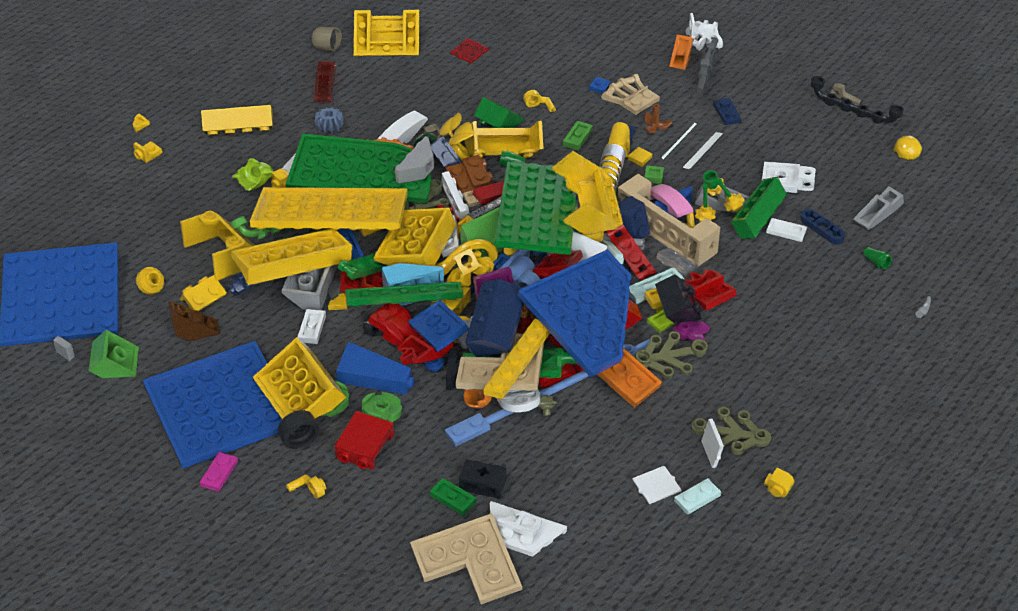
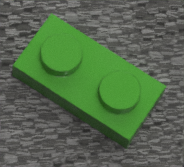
M577 121L563 140V146L579 151L592 133L593 125Z

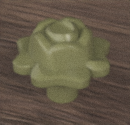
M545 395L540 397V404L537 407L542 410L543 416L551 415L550 409L557 405L558 402L554 401L552 396Z

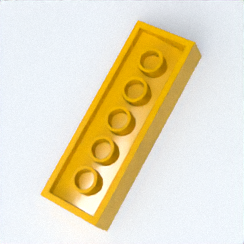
M327 229L232 250L231 258L240 268L247 284L252 285L338 265L342 260L350 261L352 244L337 230Z

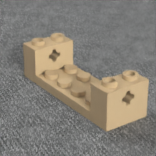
M640 174L635 175L618 187L617 202L630 196L644 202L650 236L695 266L699 267L718 253L720 226L706 218L693 228H690L680 222L674 216L650 202L651 182Z

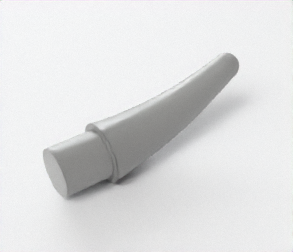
M930 296L927 297L923 306L916 311V317L921 318L928 313L931 303Z

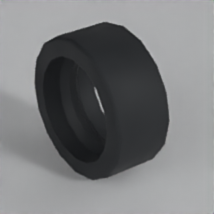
M305 410L290 413L282 419L278 426V434L287 448L297 449L312 443L320 431L314 416ZM307 425L302 431L290 434L297 427Z

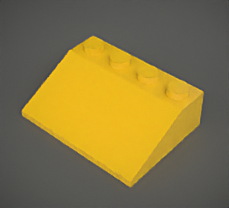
M450 209L404 210L400 229L388 231L374 256V260L389 266L399 263L435 266L456 227Z
M298 337L253 376L255 382L282 419L290 413L299 410L309 411L314 418H317L332 411L346 398V395L311 349Z

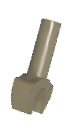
M840 83L834 84L832 87L834 90H831L830 93L836 94L837 98L850 99L856 105L860 104L861 100L845 91V85Z

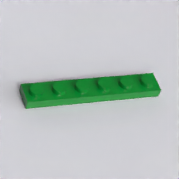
M461 282L345 289L347 306L358 307L369 304L416 303L418 301H437L441 299L455 300L463 298Z

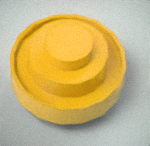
M146 267L137 274L136 283L143 293L154 295L162 290L164 277L158 269Z

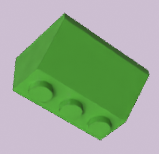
M500 207L461 225V245L474 239L488 240L495 245ZM496 247L498 254L504 249L503 247ZM476 249L481 252V257H488L486 250Z

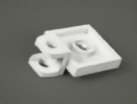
M764 162L762 180L778 177L786 192L797 193V190L812 191L814 190L816 169L800 166V164Z

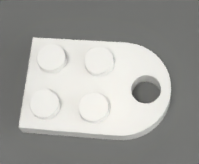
M509 390L503 399H496L504 410L526 412L540 404L539 390Z

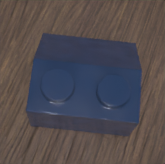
M633 196L618 202L623 225L631 237L642 239L650 235L644 202ZM620 231L615 234L616 237H620L622 235Z

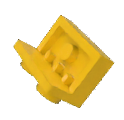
M214 275L209 278L206 276L198 281V285L194 287L191 285L182 291L183 294L180 300L182 302L185 300L190 309L200 311L225 296L227 292L219 281L215 280Z

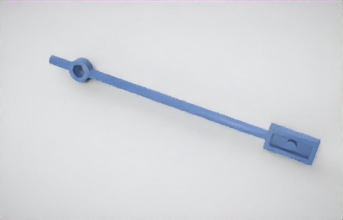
M650 339L635 346L623 344V348L634 357V354L639 350H645ZM583 370L539 391L540 397L550 396L589 376ZM502 409L485 418L478 413L445 429V434L456 447L489 431V424L514 412Z

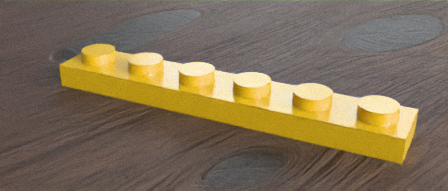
M539 319L533 320L485 385L484 395L503 399L550 334Z

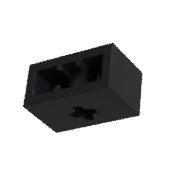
M466 459L459 476V488L466 492L500 499L506 482V468Z

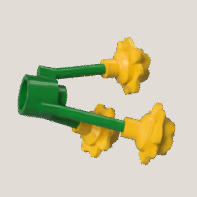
M708 170L703 174V205L700 209L695 210L696 219H699L701 222L706 218L710 221L716 218V210H712V207H709L707 204V193L715 196L716 194H721L723 190L727 195L726 202L723 205L727 211H738L742 207V202L745 199L740 193L737 195L730 193L723 183L724 180L718 178L715 171Z

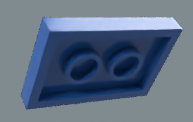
M438 300L408 321L410 326L437 352L469 330L468 325L441 300Z

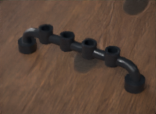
M813 76L811 78L810 86L819 98L826 100L828 106L837 104L841 106V110L844 112L853 110L857 112L858 117H872L874 123H882V121L893 123L903 116L904 108L901 105H891L889 116H886L880 110L873 111L868 109L866 105L852 103L850 99L843 100L837 98V95L834 93H824L821 89L824 87L825 79L821 76Z

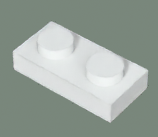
M306 309L298 334V338L303 343L318 344L326 312Z

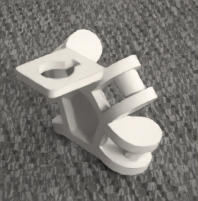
M690 13L689 27L686 28V34L694 38L692 46H695L700 51L704 48L705 43L706 46L707 43H711V38L713 37L718 39L716 48H723V42L717 29L718 22L709 24L708 20H704L703 23L700 21L695 22L693 13Z

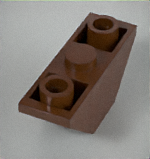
M172 301L168 303L177 337L193 341L221 334L218 321L215 318L201 314L197 310L189 309L182 304Z

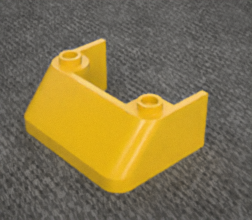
M473 121L471 125L475 135L464 140L468 155L470 156L479 155L480 158H483V156H501L502 151L509 150L515 154L523 155L525 158H533L534 154L543 150L542 121L536 122L530 128H477V122Z
M574 151L552 167L554 172L565 178L567 189L578 194L580 207L566 217L564 223L584 234L614 230L623 224L612 179L604 169Z
M206 211L203 214L180 221L183 246L185 248L218 236L225 242L227 249L212 254L216 281L241 272L236 262L231 258V251L255 245L246 236L241 234L238 229L234 230L229 221L213 211Z

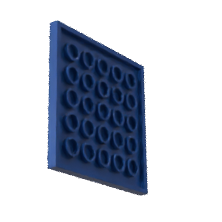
M117 242L4 254L0 347L53 341L57 336L64 340L100 336L105 330L118 334L119 247Z
M256 341L142 380L182 469L216 457L219 452L227 453L278 434V426L282 418L253 379V376L267 364Z

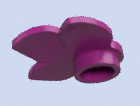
M687 321L675 324L673 331L680 334L681 340L690 339L694 341L702 339L705 341V337L702 334L707 333L711 328L702 321Z

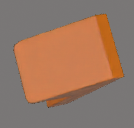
M677 34L669 67L686 70L692 57L690 53L694 40L693 37Z

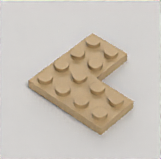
M523 334L515 335L512 349ZM544 343L510 390H538ZM510 352L501 353V358L461 357L456 379V389H484Z
M492 513L410 542L424 582L466 568L480 604L522 590L521 582Z

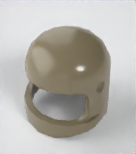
M317 27L312 33V44L318 50L334 52L341 43V31L337 27ZM333 30L336 34L334 49L330 45Z

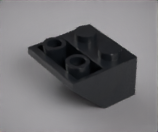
M674 274L655 284L666 318L673 323L702 319L700 311H702L701 306L694 297L696 292L693 286L687 284L683 278L681 279Z

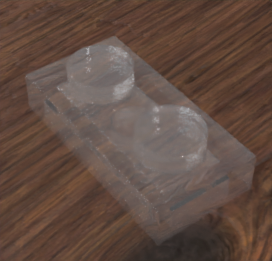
M670 248L659 251L656 257L665 266L674 267L684 276L696 272L698 266Z

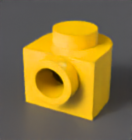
M282 168L272 172V187L286 188L285 184L289 175L286 169Z
M776 468L773 474H768L764 485L768 486L767 490L773 496L786 497L795 481L789 473Z

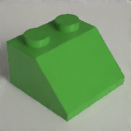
M105 330L92 342L89 371L101 378L135 377L139 347Z

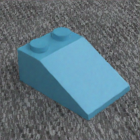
M404 263L382 267L383 287L444 283V269L437 266ZM400 302L398 304L403 306L412 302Z

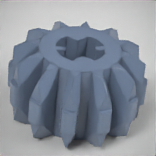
M326 107L316 112L314 121L319 132L324 131L326 134L330 131L333 134V130L339 132V128H343L344 118L339 109Z

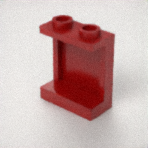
M356 411L334 446L336 458L342 463L349 462L356 464L361 469L368 468L374 470V461L387 439L391 440L394 436L393 422Z

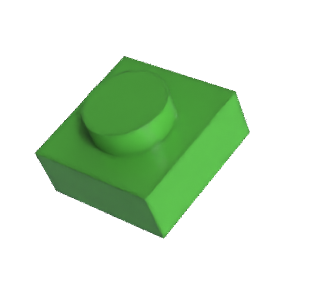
M646 166L645 178L651 183L662 184L664 167Z

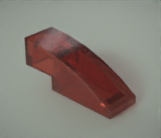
M318 61L314 102L332 101L336 75L335 61Z

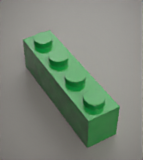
M778 177L763 179L732 219L731 223L740 238H755L787 195Z

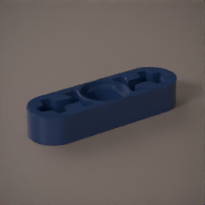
M805 209L801 212L800 220L807 227L832 244L843 243L845 232L813 209ZM823 225L827 228L821 229L818 226Z

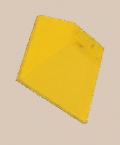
M354 10V56L419 55V10H403V16H372L371 10Z

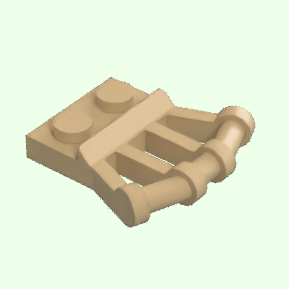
M634 74L632 77L620 78L616 83L610 84L608 90L603 92L601 98L619 104L637 115L658 102L660 96L649 90L648 86L644 87L638 74ZM635 83L639 90L635 89L629 84ZM622 87L623 89L631 93V95L627 94L619 88ZM615 93L621 98L613 96L612 94Z

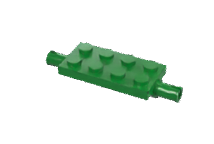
M544 348L539 378L561 377L565 364L577 362L568 352H565L564 348ZM463 352V357H476L473 353ZM501 353L481 357L501 358Z

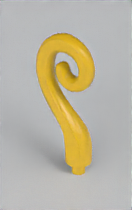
M474 239L457 247L445 260L435 264V266L443 267L445 276L456 265L454 256L468 248L472 250H486L488 257L493 262L497 260L498 251L490 241ZM479 250L473 251L476 258L481 257L482 254Z

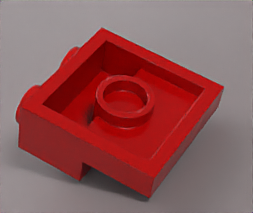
M571 251V255L548 253L533 269V272L542 280L578 263L583 258L582 251Z

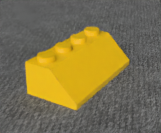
M271 105L201 110L203 132H207L208 135H218V131H225V134L235 133V130L253 132L252 129L259 128V131L270 130L269 127H273V109Z

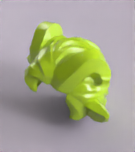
M250 158L247 165L241 167L236 174L232 175V178L237 179L246 191H251L264 185L272 177L273 169L266 163Z

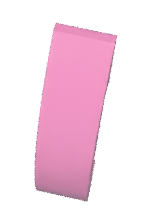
M664 184L651 187L650 200L657 199L667 205L668 212L679 218L693 212V208L688 201L674 188Z

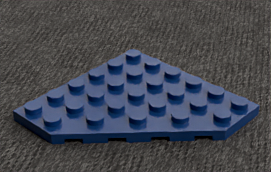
M608 249L518 290L517 296L590 378L621 362L623 358L631 274Z

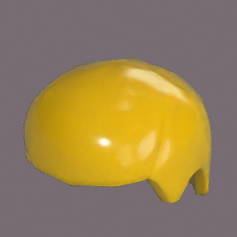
M910 135L902 136L896 141L893 151L897 152L900 158L913 160L920 156L922 146L915 137Z

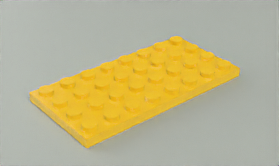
M263 187L250 219V227L257 229L312 228L315 230L321 228H330L332 230L349 228L350 230L400 229L408 195L407 189Z

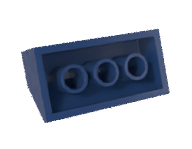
M501 279L482 282L465 341L476 357L511 352L524 304L517 296L518 290L522 289V287Z

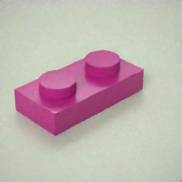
M219 452L199 482L200 486L219 492L238 463V457Z

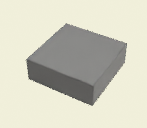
M59 336L53 339L57 353L69 361L75 357L72 344Z

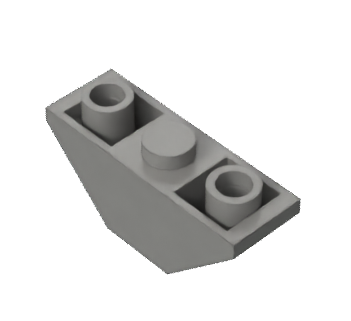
M425 136L421 142H418L416 147L396 166L395 176L397 183L425 179L434 169L433 153L428 137Z

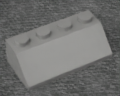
M338 265L287 276L282 294L301 309L322 310L329 285L334 278Z

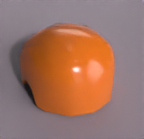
M465 389L464 401L469 407L483 408L492 400L491 396L484 395V389Z

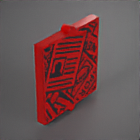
M466 39L453 49L450 54L458 57L460 60L463 59L472 63L487 52L489 48L481 45L479 42Z

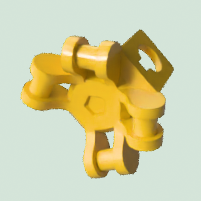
M468 248L454 256L458 268L451 271L447 282H461V286L468 287L471 285V272L477 275L492 272L494 270V263L489 257L476 258L472 249ZM464 255H469L471 261L462 265L461 258Z

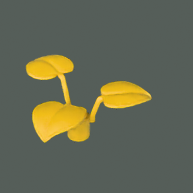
M457 113L444 123L440 129V135L445 136L449 133L451 139L448 144L462 161L463 158L470 157V155H468L467 149L459 142L474 136L475 132L470 122H466L458 127L462 116L460 113Z

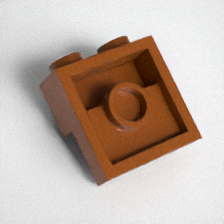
M479 155L463 158L462 163L445 167V172L449 171L451 177L455 178L457 190H460L461 193L473 191L475 188L490 185L493 182L491 172H486L487 165L485 159H481Z

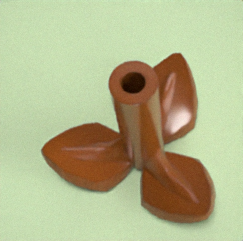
M659 104L653 105L652 114L647 111L645 112V124L651 125L647 126L645 131L649 133H656L657 127L662 130L667 129L672 124V120L659 122Z

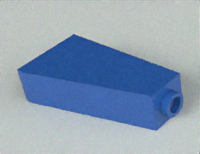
M350 342L347 343L336 370L337 381L347 385L407 395L409 388L412 389L414 385V377H412L410 367Z

